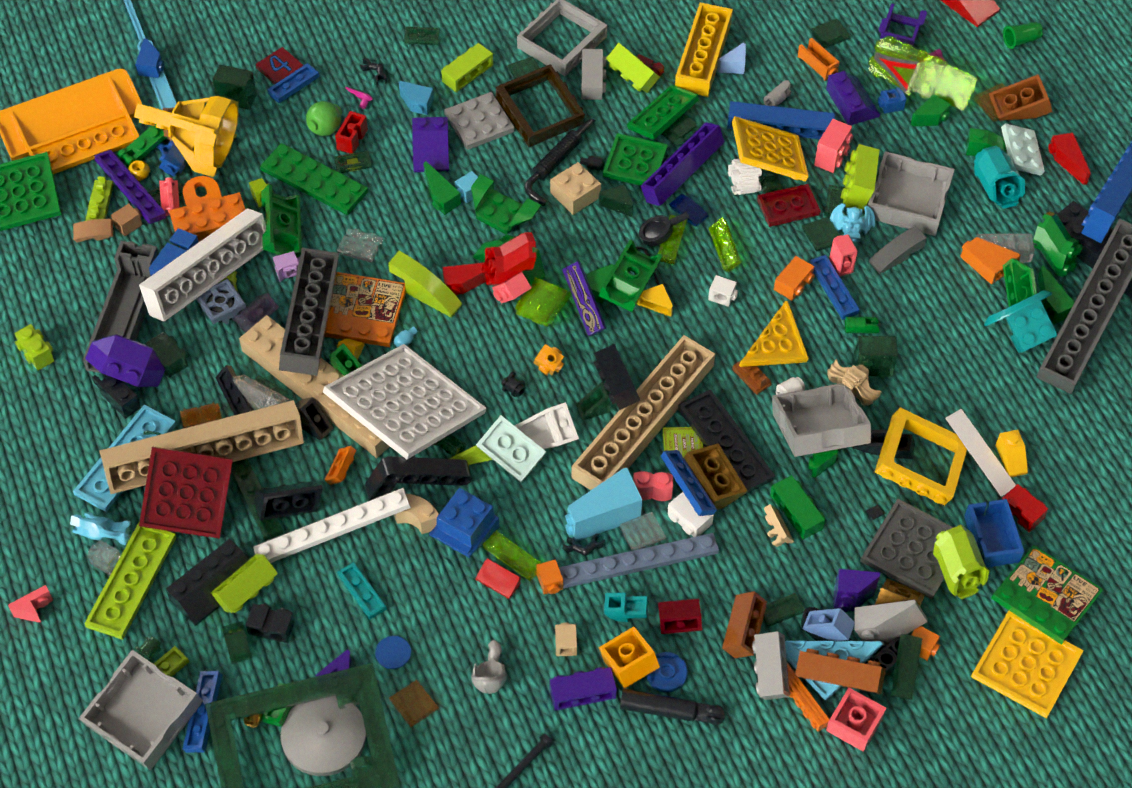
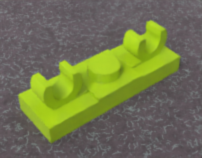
M98 176V180L94 181L85 221L106 219L114 186L113 181L106 180V177Z

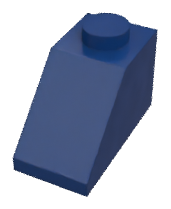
M143 39L135 64L138 75L159 78L161 71L164 70V61L161 60L160 53L149 40Z

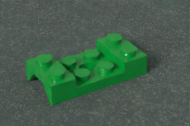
M268 184L261 191V203L263 207H266V232L262 235L263 250L277 255L294 251L296 258H298L302 251L300 196L283 197L273 193L272 185Z
M630 239L604 282L599 297L633 312L646 285L658 268L663 255L657 254L650 257L637 251L633 240ZM629 271H632V272H634L636 275H631V274H629L628 272H629Z

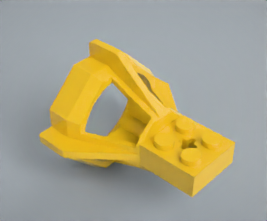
M220 96L179 101L172 113L137 103L134 118H138L139 123L151 126L156 124V128L168 130V136L173 140L192 170L215 177L217 168L222 167L231 150L233 140L237 136L235 132L238 125V101Z

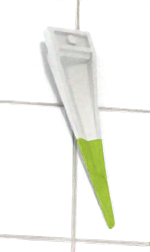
M566 402L547 408L514 425L542 449L558 447L579 439ZM476 445L449 458L466 460L468 465L493 460Z

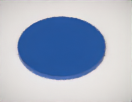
M386 637L376 647V659L385 668H400L410 659V645L402 637Z

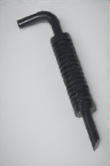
M595 119L587 120L577 131L570 130L533 167V175L525 182L524 189L526 194L541 206H545L547 200L532 189L533 184L538 179L544 180L582 142V135L595 123Z

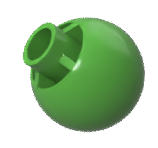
M328 101L316 102L307 111V126L318 136L332 135L340 127L342 110L338 105Z

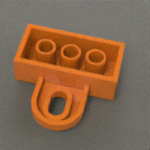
M198 176L187 181L183 187L186 206L169 210L174 232L178 228L197 235L200 242L246 209L240 192L222 197L218 183L214 179L207 176ZM197 187H205L207 194L204 197L197 196L195 191Z

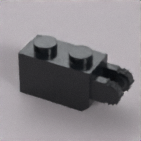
M103 373L102 375L105 377L103 380H100L96 375L92 376L91 379L100 389L102 396L125 419L141 408L137 395L123 381Z

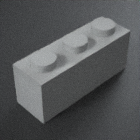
M582 49L581 99L602 100V93H606V82H603V80H606V69H603V67H606V56H603V49Z
M780 632L754 635L755 641H753L752 647L756 654L754 669L755 673L758 674V682L756 683L757 694L765 700L790 697L785 635Z

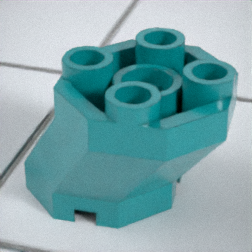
M997 146L984 148L981 152L977 153L974 161L975 176L980 179L990 200L1003 209L1016 206L1019 203L1017 200L1025 194V179L1019 175L1010 156Z

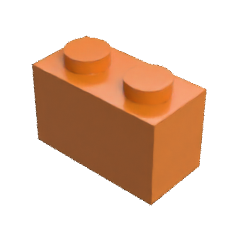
M795 256L775 279L774 291L792 301L796 296H800L804 286L810 284L814 279V266Z

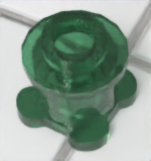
M767 175L761 179V188L764 193L780 190V184L776 182L777 180L774 176Z
M152 636L150 638L145 637L143 644L140 647L136 646L134 650L153 663L152 658L157 652L161 651V643Z

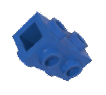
M171 139L167 145L169 151H164L159 160L162 162L158 168L174 177L178 171L180 173L183 171L186 163H184L185 158Z

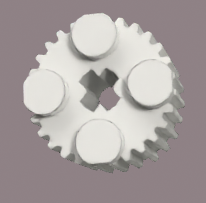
M733 159L732 165H728V174L734 185L731 186L734 195L761 191V183L758 178L762 175L761 168L740 163V159Z

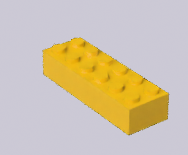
M700 2L676 74L675 86L700 96H709L718 67V59L721 58L731 26L733 9Z

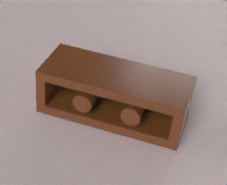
M755 591L738 594L735 597L722 649L734 658L754 655L752 643L755 641L754 635L760 632L767 601Z

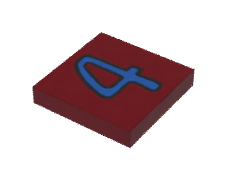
M283 47L256 63V68L273 84L278 83L304 66Z

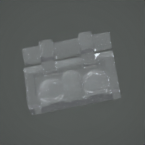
M348 228L346 232L348 236H343L337 249L338 253L372 263L379 249L378 244H382L383 237L377 236L375 233L361 232L360 229L355 228L353 230Z

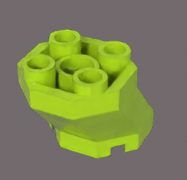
M963 525L941 531L936 536L937 541L934 544L933 555L939 562L949 591L960 599L976 594L979 591L977 587L980 584L984 586L987 583L989 570L984 565L974 535Z

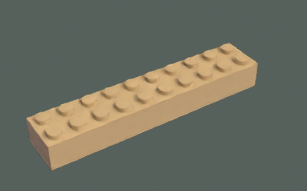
M266 315L239 338L242 351L300 398L313 397L330 422L375 458H378L390 447L323 393L324 386L344 376L322 358L320 360L318 376L279 370L280 351L285 329Z
M683 335L636 390L640 401L619 410L572 465V479L592 490L623 468H629L678 410V405L688 398L714 367L715 353Z
M294 400L103 449L100 450V456L110 494L146 485L152 446L233 459L232 462L303 444L304 441L300 415Z

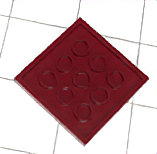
M152 446L139 526L220 539L233 459Z

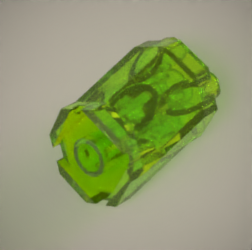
M535 277L531 285L532 288L526 291L517 302L515 314L548 327L549 324L552 325L554 318L570 299L572 293Z

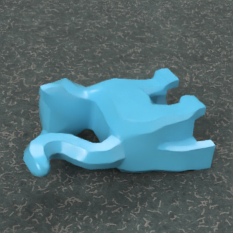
M91 512L85 513L84 516L86 518L77 514L71 516L70 524L76 526L73 529L75 534L93 540H102L105 537L113 538L122 545H127L130 539V521L114 522L106 517L95 516Z

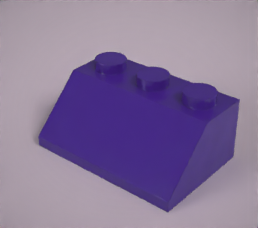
M846 71L828 76L826 90L848 125L851 126L880 117V113L857 77Z

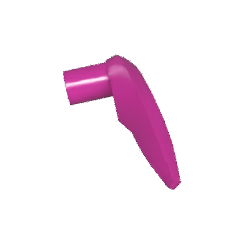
M345 87L349 92L362 100L359 106L362 109H366L372 97L365 92Z

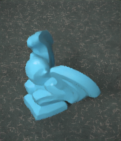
M846 204L838 205L832 211L829 223L833 222L838 232L842 229L844 235L848 234L853 242H860V233L866 234L872 226L873 228L875 227L873 210L869 206H865V215L860 217L863 209L851 207L847 208V215H845L843 211Z

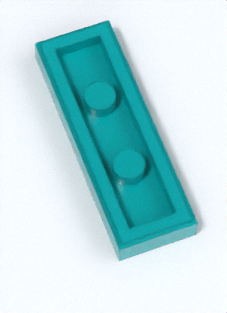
M355 562L337 571L338 577L369 620L387 610L386 605Z

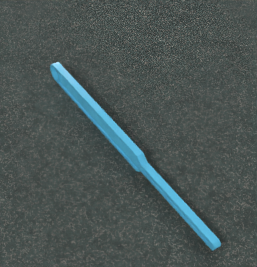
M123 0L139 39L137 48L140 52L143 39L146 38L131 0ZM161 71L159 78L149 77L161 110L163 108H174L177 103L164 71Z

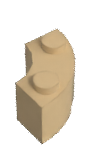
M406 494L411 508L394 514L397 524H412L419 529L421 534L431 532L437 525V516L439 515L437 510L427 500L416 495Z

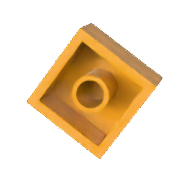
M635 627L630 628L599 647L604 663L608 668L611 667L612 673L624 689L660 668L655 652Z

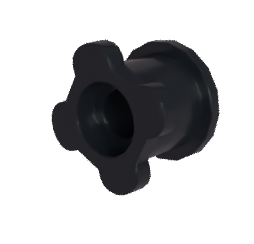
M514 371L502 380L501 385L503 386L502 391L506 392L508 390L513 397L521 396L526 387L525 381L517 379Z

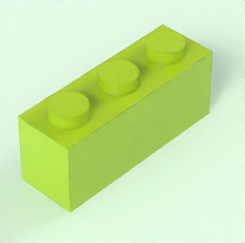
M477 43L441 70L442 82L455 92H458L493 66V53L480 43Z
M620 43L615 46L606 58L610 62L609 66L616 72L618 70L621 71L622 74L620 76L627 82L631 80L633 82L632 86L639 92L643 90L648 93L660 78V76Z
M255 554L214 589L211 594L225 612L236 613L243 608V603L258 595V590L263 586L271 584L274 581L273 577L278 573L265 555Z

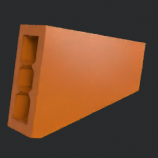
M976 237L964 243L960 257L992 285L1004 276L1003 264L1011 258L1019 261L1021 255Z

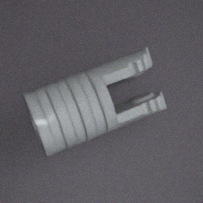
M789 80L781 82L763 98L764 104L776 107L791 94L790 89H788L791 87Z

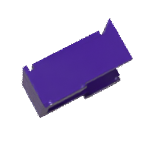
M891 3L887 17L882 19L879 27V32L881 33L879 44L912 52L920 26L924 24L927 12L922 10L919 18L914 19L893 13L895 4ZM891 21L915 27L912 38L888 32Z

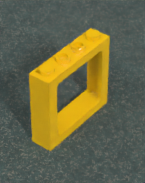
M900 407L892 415L875 473L885 479L898 483L901 487L911 489L918 495L930 498L934 502L945 506L954 497L967 448L957 434ZM903 429L955 453L945 486L894 462Z

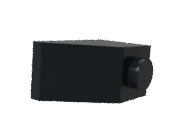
M313 397L301 399L295 404L300 415L301 427L318 440H322L334 429Z

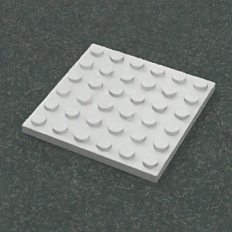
M405 344L324 386L323 390L324 394L401 456L405 457L406 460L485 414L486 411L485 406Z

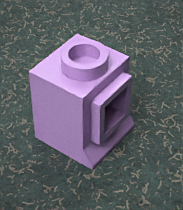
M294 251L273 257L274 267L280 282L284 278L297 275L300 257L296 258Z

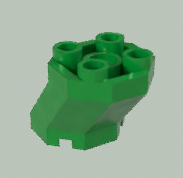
M1049 211L1042 217L1045 219L1044 223L1039 222L1033 239L1034 243L1037 244L1034 245V248L1042 251L1056 275L1064 277L1070 271H1075L1077 266L1076 258L1082 250V245L1079 244V240L1071 238L1058 215Z

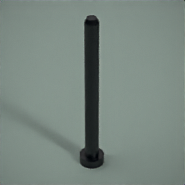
M543 733L539 737L540 741L495 788H507L546 746L550 748L554 744L552 739Z

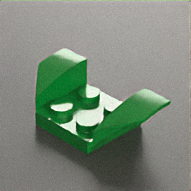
M482 174L478 176L471 186L476 219L506 235L515 225L531 220L541 207L540 204L529 198L521 204L494 190V181Z

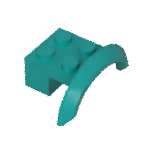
M1042 290L1017 304L997 312L987 318L984 326L1006 318L1013 333L1010 337L1018 353L1057 336L1041 300L1052 295V292Z

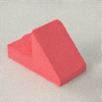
M44 585L8 604L15 618L41 622L36 609L47 606L53 599L48 588Z

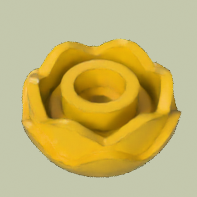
M134 161L128 167V170L138 181H142L149 176L150 167L144 161Z

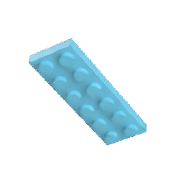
M143 405L109 448L172 432L177 425L176 421ZM101 458L73 490L75 496L105 512L109 510L122 494V492L110 494Z

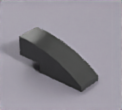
M914 226L886 244L869 259V263L881 274L909 259L910 254L925 247L927 238L917 226Z

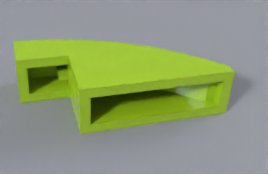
M398 251L388 263L389 272L405 280V290L408 295L451 318L462 306V302L438 277L410 256Z

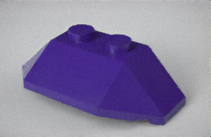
M118 334L92 341L85 358L100 373L137 387H158L165 372V367L153 348Z

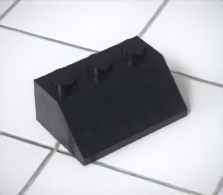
M315 481L256 490L254 505L259 520L318 512L323 490L322 485Z

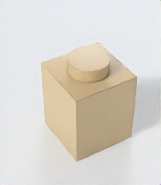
M561 623L560 625H555L556 656H577L576 624Z

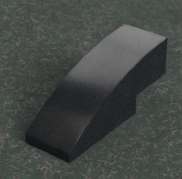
M871 430V443L852 446L851 448L880 456L887 430ZM912 434L901 435L895 458L913 459L915 441Z

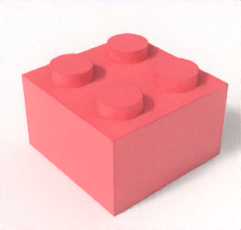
M835 119L831 120L818 142L814 166L834 173L837 167H841L844 160L843 156H847L851 148L849 144L853 138V134H851L852 126Z
M848 688L831 716L826 731L864 752L884 717L886 707Z

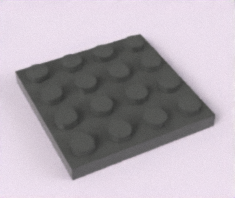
M897 499L862 555L860 562L933 600L944 581L939 562L933 555L934 544L937 541L936 536L941 531L954 527Z

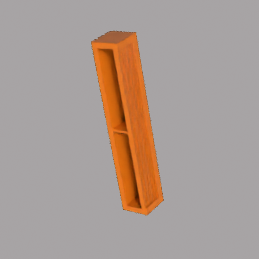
M787 663L790 697L795 700L796 706L801 708L804 717L809 719L811 726L819 732L828 726L830 719L801 680L795 676V672Z

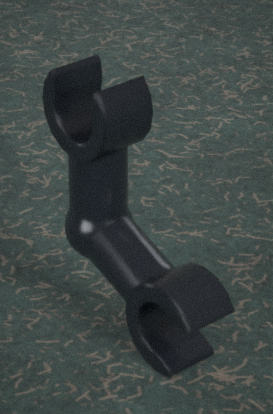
M367 58L362 59L363 64L367 65L360 64L361 70H377L375 77L377 85H379L378 81L380 79H384L386 84L387 77L384 74L383 64L372 63Z
M599 533L595 534L592 537V541L584 547L576 544L573 538L567 537V543L572 545L567 546L563 544V550L565 552L575 551L583 556H588L595 548L600 549L604 547L605 539L601 542H596L599 539Z

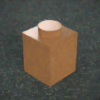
M129 203L111 214L114 226L124 236L142 226L140 211L137 208H133Z

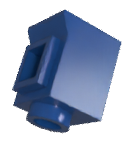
M899 86L895 89L881 91L880 97H878V105L882 107L884 114L902 111L905 108L907 98Z

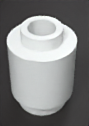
M792 377L776 386V395L804 391V382L799 377Z

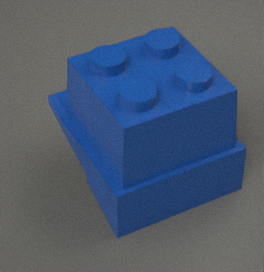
M459 488L437 516V525L429 535L470 558L499 528V517L495 516L493 506Z

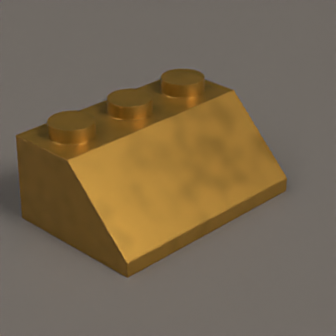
M719 444L687 452L684 456L685 461L717 510L723 509L747 493V489Z

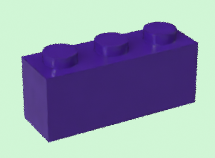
M599 667L589 672L578 671L573 675H558L553 679H549V689L555 711L616 699L617 689L611 667Z

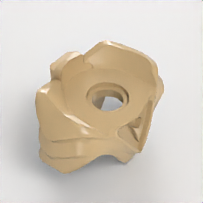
M836 359L831 364L830 369L827 370L829 380L837 384L842 383L851 389L862 405L868 406L873 404L881 395L880 390H874L869 386V369L864 365L841 367Z

